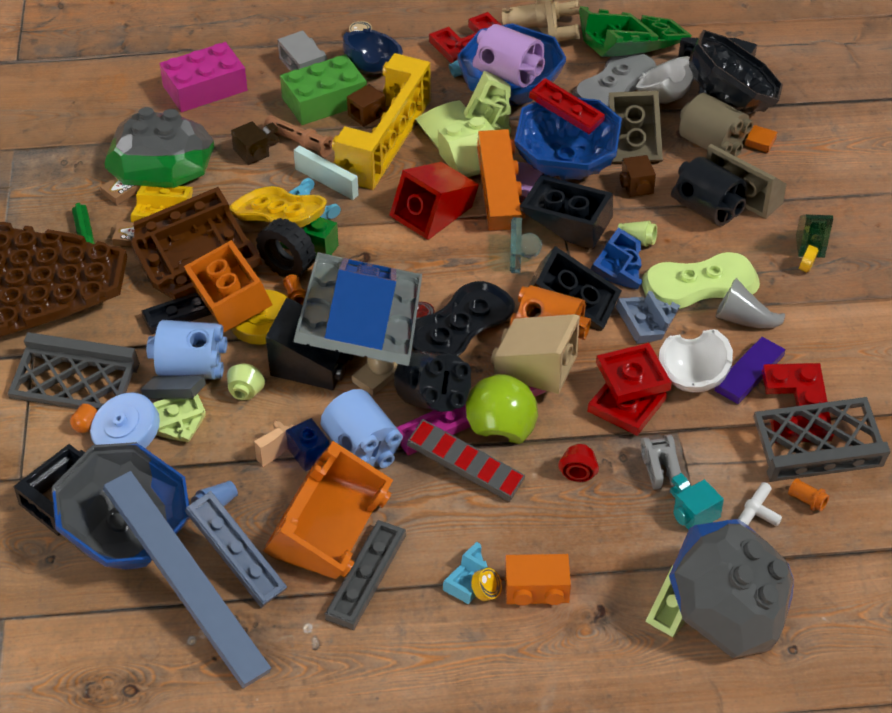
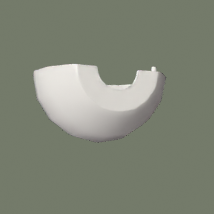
M690 57L675 58L652 68L646 73L643 72V75L639 78L640 81L636 85V89L638 91L658 90L659 103L662 104L682 98L690 90L694 81L689 68Z
M715 329L703 331L702 335L695 339H684L681 335L669 336L659 351V361L672 384L686 392H704L720 385L728 375L732 365L733 349L728 339Z

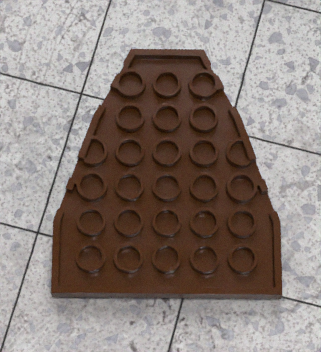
M0 222V337L62 319L119 296L128 258L126 250L117 246H108L101 241L92 244L86 242L85 237L78 234L49 229L45 233L35 232L32 226L25 225L22 230L13 228L11 223Z

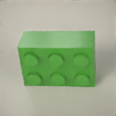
M346 54L280 75L282 99L301 125L347 111V96L367 85L365 78Z

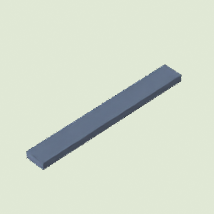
M129 471L104 484L103 491L241 687L244 689L270 673L271 667L133 473Z

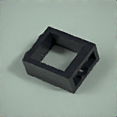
M70 444L13 486L19 505L57 536L61 534L55 529L53 502L43 494L85 453L83 450L78 451Z

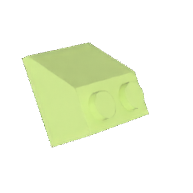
M484 116L438 129L439 155L448 166L466 177L480 174L477 152L478 131L494 130V128Z

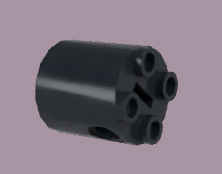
M697 157L690 163L685 161L681 164L678 170L680 176L671 191L672 198L717 226H724L742 213L746 205L748 191L745 180L705 157Z
M414 350L411 352L409 366L397 364L394 373V386L398 395L405 403L440 412L452 411L466 404L471 389V367L460 357L450 353Z

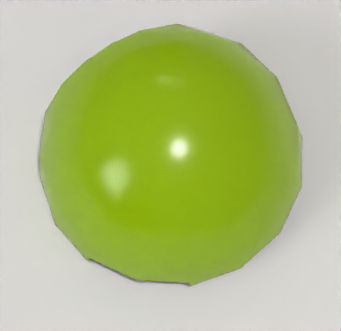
M497 374L482 379L470 390L466 401V414L471 428L476 434L483 436L502 435L509 438V442L521 444L535 428L538 418L537 401L528 385L513 376Z

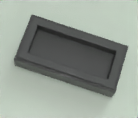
M204 375L153 376L141 388V392L148 399H193L206 383Z

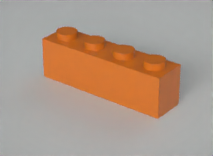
M509 129L478 131L477 152L488 231L519 229L521 219L525 218V213L520 211L522 203H520L519 197L522 196V186L520 181H516L519 168L518 161L513 160L515 141L510 139Z

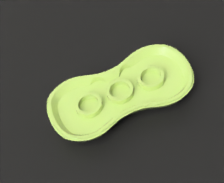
M725 252L697 263H658L643 274L642 288L645 295H647L648 291H651L656 299L669 305L674 302L680 305L679 309H682L703 299L724 298L736 278L752 295L758 291L760 281L756 270L745 256L738 253Z

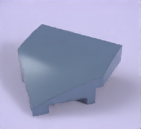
M648 291L646 298H618L615 307L635 342L640 344L661 340L678 312L680 305L674 302L671 305L656 299L653 292Z

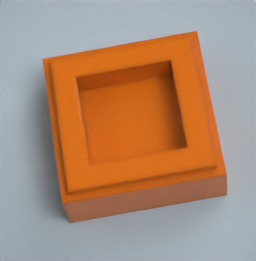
M754 125L746 138L745 146L768 153L777 138L778 132Z

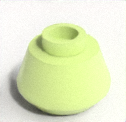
M245 363L237 364L228 370V390L238 400H249L264 388L265 379L260 370L255 366Z

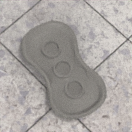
M643 53L611 56L605 63L603 71L580 82L573 90L572 95L577 98L600 100L608 106L610 92L635 91L636 85L640 81L639 78L643 75L642 73H646L657 65L652 58Z

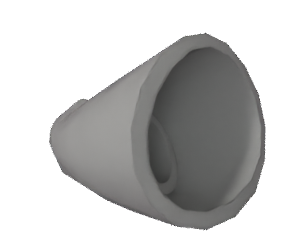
M736 278L717 309L716 318L755 328H776L783 324L785 313L777 314L770 312Z

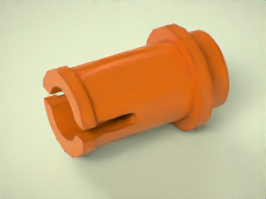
M294 274L286 276L283 280V285L286 288L287 297L303 305L307 291L303 289L300 278H297V275Z
M798 478L792 482L788 490L789 496L810 505V509L813 511H822L829 501V495L826 494L825 489L821 488L818 490Z

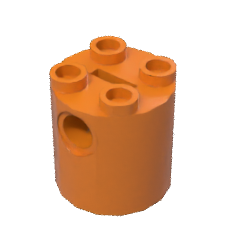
M532 285L521 287L518 295L520 306L518 313H513L510 326L516 318L534 317L537 313H540L538 317L575 314L580 316L578 338L586 339L591 319L584 317L585 300Z

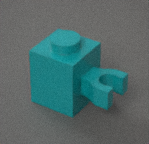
M682 473L672 478L671 482L675 485L670 488V493L675 497L673 514L679 524L684 525L689 530L694 525L712 523L721 518L724 498L705 479L691 486L688 479Z

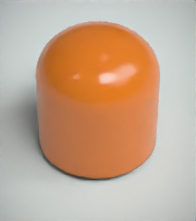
M81 404L70 418L72 428L79 433L89 432L92 420L98 410L90 404Z

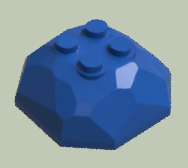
M512 23L502 26L539 39L544 45L545 65L542 73L536 76L534 81L527 87H520L507 82L511 87L509 104L519 106L533 101L529 98L530 91L544 78L551 82L555 81L566 63V56L555 37ZM488 28L480 29L457 55L465 82L469 90L473 92L483 74L479 69L473 67V59L479 45L477 43V36L481 30L486 31Z

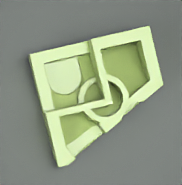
M484 71L464 111L465 117L472 119L484 116L494 130L509 129L510 135L509 115L511 114L509 98L511 97V87L509 83L492 73Z

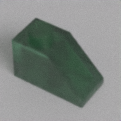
M805 214L799 216L796 231L798 257H803L808 246L812 245L819 250L817 257L825 258L833 224V215Z

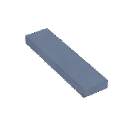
M209 491L186 507V514L261 608L287 589L286 584L212 491Z

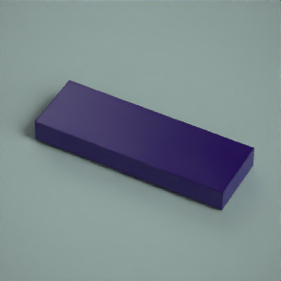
M761 337L730 369L724 381L716 386L714 391L739 404L763 379V365L777 364L784 357L786 349Z

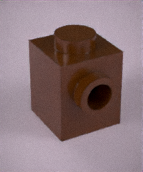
M370 84L347 96L348 116L365 127L382 117V114L386 112L385 95Z
M648 156L623 158L620 184L622 188H626L628 196L635 197L654 194L656 174Z

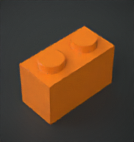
M568 554L506 555V604L525 606L528 604L558 605L569 603L571 580Z

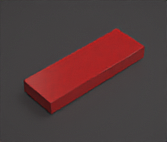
M546 78L530 91V99L587 134L594 131L604 121V113Z

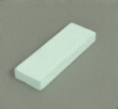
M302 146L294 149L296 170L351 200L358 196V177Z

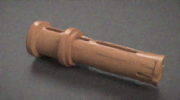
M269 115L265 120L264 127L273 122L278 127L277 134L300 143L307 150L311 149L318 152V155L323 158L328 157L333 150V137L317 134V131L312 128L305 130L274 115Z

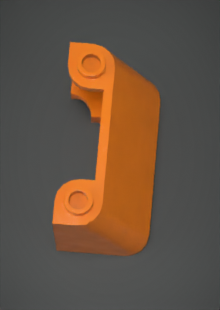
M332 441L306 475L266 543L263 552L274 559L333 579H337L340 575L346 577L354 565V561L351 560L353 555L351 550L372 512L377 506L383 508L392 493L388 489L393 479Z

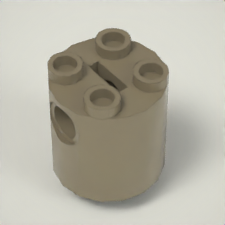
M701 93L683 107L680 114L679 133L681 137L708 150L710 144H713L737 157L743 149L742 142L746 134L752 130L754 122L749 119L747 114L706 93Z

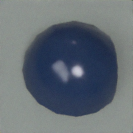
M371 28L363 29V31L346 32L343 35L344 54L348 56L358 71L363 74H383L385 62H388L394 53L400 55L403 53L401 45L396 40L386 34L371 30Z

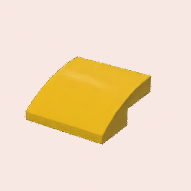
M141 186L136 194L137 204L131 213V222L192 198L193 187L177 186L175 188Z

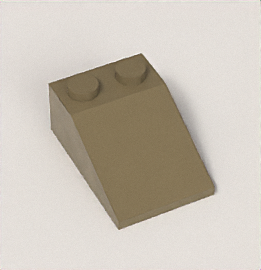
M659 91L610 92L608 107L622 118L617 155L613 159L612 164L622 163L623 158L647 155L650 162H662Z

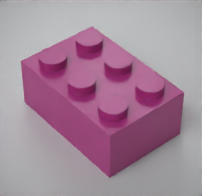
M226 42L159 63L163 87L180 112L248 91L245 67Z

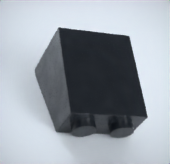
M286 298L266 335L270 376L334 390L338 380L342 381L344 378L347 361H351L354 355L338 352V350L333 351L309 346L310 344L295 343V332L303 305Z

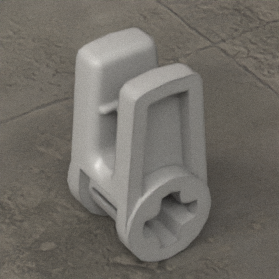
M669 434L664 435V438L650 440L649 437L641 438L642 459L646 464L653 490L660 489L663 485L664 470L661 469L660 464L665 466L666 476L669 477L670 484L674 487L675 485L671 482L672 478L680 474L681 470L673 436Z

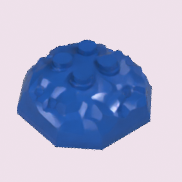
M579 98L605 114L604 121L594 131L587 134L539 103L533 102L521 109L515 136V147L526 162L534 169L544 173V175H550L551 177L559 176L564 181L581 180L589 175L599 174L602 169L611 165L617 155L622 118L600 100Z

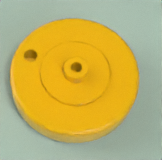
M265 289L272 302V306L240 323L237 327L231 328L232 333L246 343L266 344V335L284 301L288 298L286 295L278 291Z

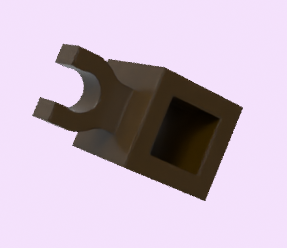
M251 121L232 129L233 150L247 165L269 157L268 144L273 145L279 142V138L274 134L278 132V127L272 122L261 130Z

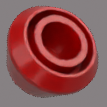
M585 444L570 446L558 463L560 472L567 479L575 482L589 481L599 472L595 453Z

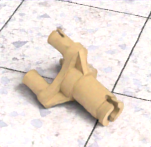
M536 0L535 4L510 7L508 10L503 8L502 22L503 25L513 23L525 28L538 27L541 33L555 37L558 43L559 41L580 39L578 24L557 27V20L560 17L580 15L579 8L570 9L579 7V0L558 3L555 0Z

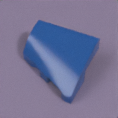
M618 227L593 263L591 270L607 281L624 287L638 289L642 283V279H639V270L642 266L641 258L639 257L641 241Z

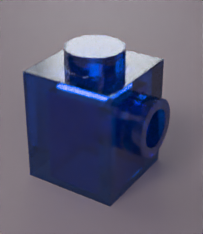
M312 418L286 430L288 450L305 472L310 470L329 446L328 438Z

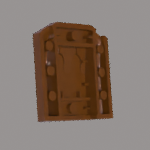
M219 187L134 221V237H132L131 243L133 251L153 288L173 300L197 292L184 266L231 240L251 268L262 264L260 255L251 240H247L231 213L229 204Z

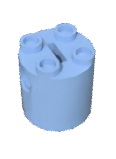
M161 320L157 326L155 336L148 337L146 347L147 358L154 359V368L158 376L204 375V379L210 380L222 379L224 365L221 362V353H226L227 337L223 336V325L206 322Z
M352 389L342 393L325 408L321 416L320 425L331 441L341 445L374 468L378 466L386 468L393 463L395 459L393 454L399 447L403 436L368 392L362 389Z

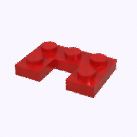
M489 12L468 19V27L474 34L460 38L450 27H446L430 33L429 42L450 63H453L457 60V55L480 29L489 28L493 24H501Z
M820 363L763 365L762 374L766 394H794L796 406L828 402ZM821 412L819 418L832 425L830 412ZM801 415L793 416L790 420L803 429L810 422ZM770 419L771 429L776 433L782 424ZM815 423L808 431L822 440L828 433L827 430ZM787 427L780 434V436L792 443L796 442L800 436ZM834 434L830 436L827 442H832ZM803 438V440H802L801 442H811V441L807 440L806 438Z

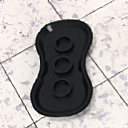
M475 281L465 284L455 292L451 301L444 308L416 320L412 348L414 350L450 353L459 357L466 350L474 336L504 323L514 312L515 302L506 291L492 283Z

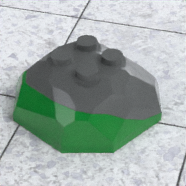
M144 107L138 113L127 117L119 124L104 165L105 169L123 185L175 188L205 174L214 148V140L201 124L182 117L175 109H168L163 113L154 112L152 108Z

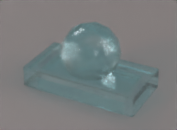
M513 217L511 219L510 271L511 273H520L521 256L527 259L536 257L540 254L542 242L536 234L529 232L522 235V218Z

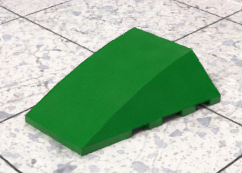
M580 6L579 8L583 41L601 57L646 53L679 44L682 37L692 36L672 19L642 15L641 19H637L631 13L609 14V10L599 9L598 13H593L588 10V7Z

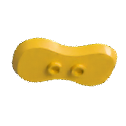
M269 186L255 189L241 196L230 205V211L236 218L243 221L256 220L271 223L273 220L282 218L295 222L301 228L312 223L324 213L327 200L319 195H294L288 193L283 188Z

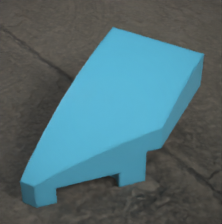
M478 542L462 555L461 565L443 583V591L467 604L476 597L471 586L473 574L478 570L488 567L486 561H483L481 555L482 547Z

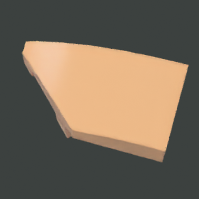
M275 421L273 423V431L254 441L256 460L262 467L278 458L294 443L300 434V430L296 425L291 424L289 427L284 426L279 421Z

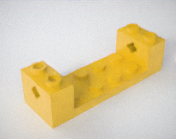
M394 53L391 59L385 62L382 73L385 76L383 94L386 95V106L390 108L382 114L378 126L374 127L371 133L344 126L339 135L334 137L332 142V149L335 152L334 164L356 175L359 187L370 190L375 189L417 123L415 119L423 114L430 103L431 71L429 61Z

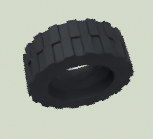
M278 218L273 220L259 232L256 238V246L260 257L274 273L276 272L281 277L294 274L298 278L315 262L316 252L311 238L295 222H291L288 219ZM280 242L287 246L293 256L289 255L282 248Z

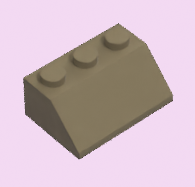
M713 144L708 146L707 159L746 181L748 186L746 209L766 219L783 204L786 183Z

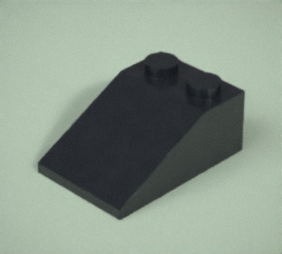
M540 175L520 205V211L567 242L594 249L613 218V193Z
M556 246L541 261L528 287L532 285L585 300L584 317L591 319L590 328L599 331L604 329L622 292L612 283Z

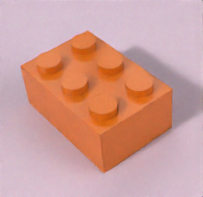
M232 240L184 266L197 293L217 323L223 325V332L237 327L240 323L272 306V302L261 280Z

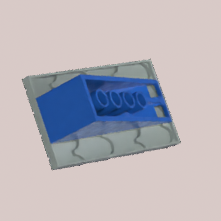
M317 252L295 332L294 342L409 366L422 274Z

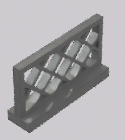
M27 332L24 339L26 348L8 391V396L11 399L78 409L81 404L85 403L99 410L103 405L99 401L100 397L113 391L115 396L126 393L133 372L137 373L140 363L135 348ZM31 357L43 358L45 361L44 364L33 370H30L28 366ZM61 362H69L71 364V368L60 374H57L53 368ZM88 366L97 367L99 371L87 378H84L80 372ZM50 369L54 377L39 384L35 376ZM115 370L124 371L123 377L113 383L107 376ZM77 373L81 381L66 388L62 380ZM103 377L108 385L93 392L89 384ZM32 378L36 387L27 392L19 391L20 385ZM57 383L63 389V391L54 396L46 395L44 390ZM84 387L90 393L89 396L82 400L73 399L71 394Z
M867 397L757 411L753 415L769 466L767 474L770 482L883 467L891 452L888 443L882 441ZM861 407L864 418L862 421H859L847 414V411L851 408ZM821 412H830L837 416L838 419L831 425L819 418ZM801 415L810 422L803 429L790 421L792 417ZM773 419L782 425L775 433L765 427L763 420ZM841 420L856 427L852 436L836 428ZM814 423L828 431L823 440L808 432ZM785 427L800 435L795 443L780 436ZM861 430L870 435L874 443L864 444L855 439V437ZM834 434L847 443L844 447L836 448L827 443V440ZM803 438H806L818 445V448L815 451L808 452L798 445ZM775 441L790 449L787 455L774 456L772 446Z

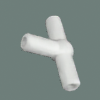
M766 482L760 484L753 497L746 501L745 509L739 516V520L749 525L756 515L774 526L779 525L782 516L762 505L772 490L770 484Z

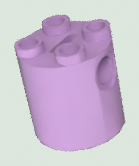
M493 24L486 31L481 30L478 34L477 43L479 45L473 59V67L481 72L487 71L504 81L520 87H527L534 81L536 76L542 73L545 59L544 45L541 40L499 24Z

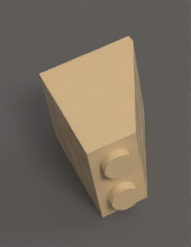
M572 314L514 319L510 328H505L503 331L500 347H495L492 353L491 364H494V375H510L530 387L559 394L577 357L580 316Z

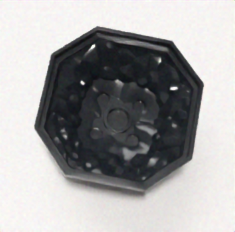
M706 30L700 33L689 58V68L693 78L700 85L698 94L706 93L746 114H751L754 111L765 112L768 108L778 103L783 84L765 63L726 36Z

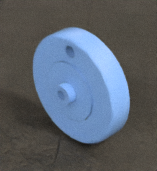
M130 392L117 395L104 403L95 414L90 428L91 439L94 445L137 442L146 448L156 436L159 428L160 417L158 410L142 394Z

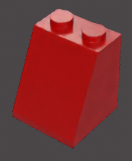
M443 162L402 170L389 216L425 239H431L473 206L479 184Z

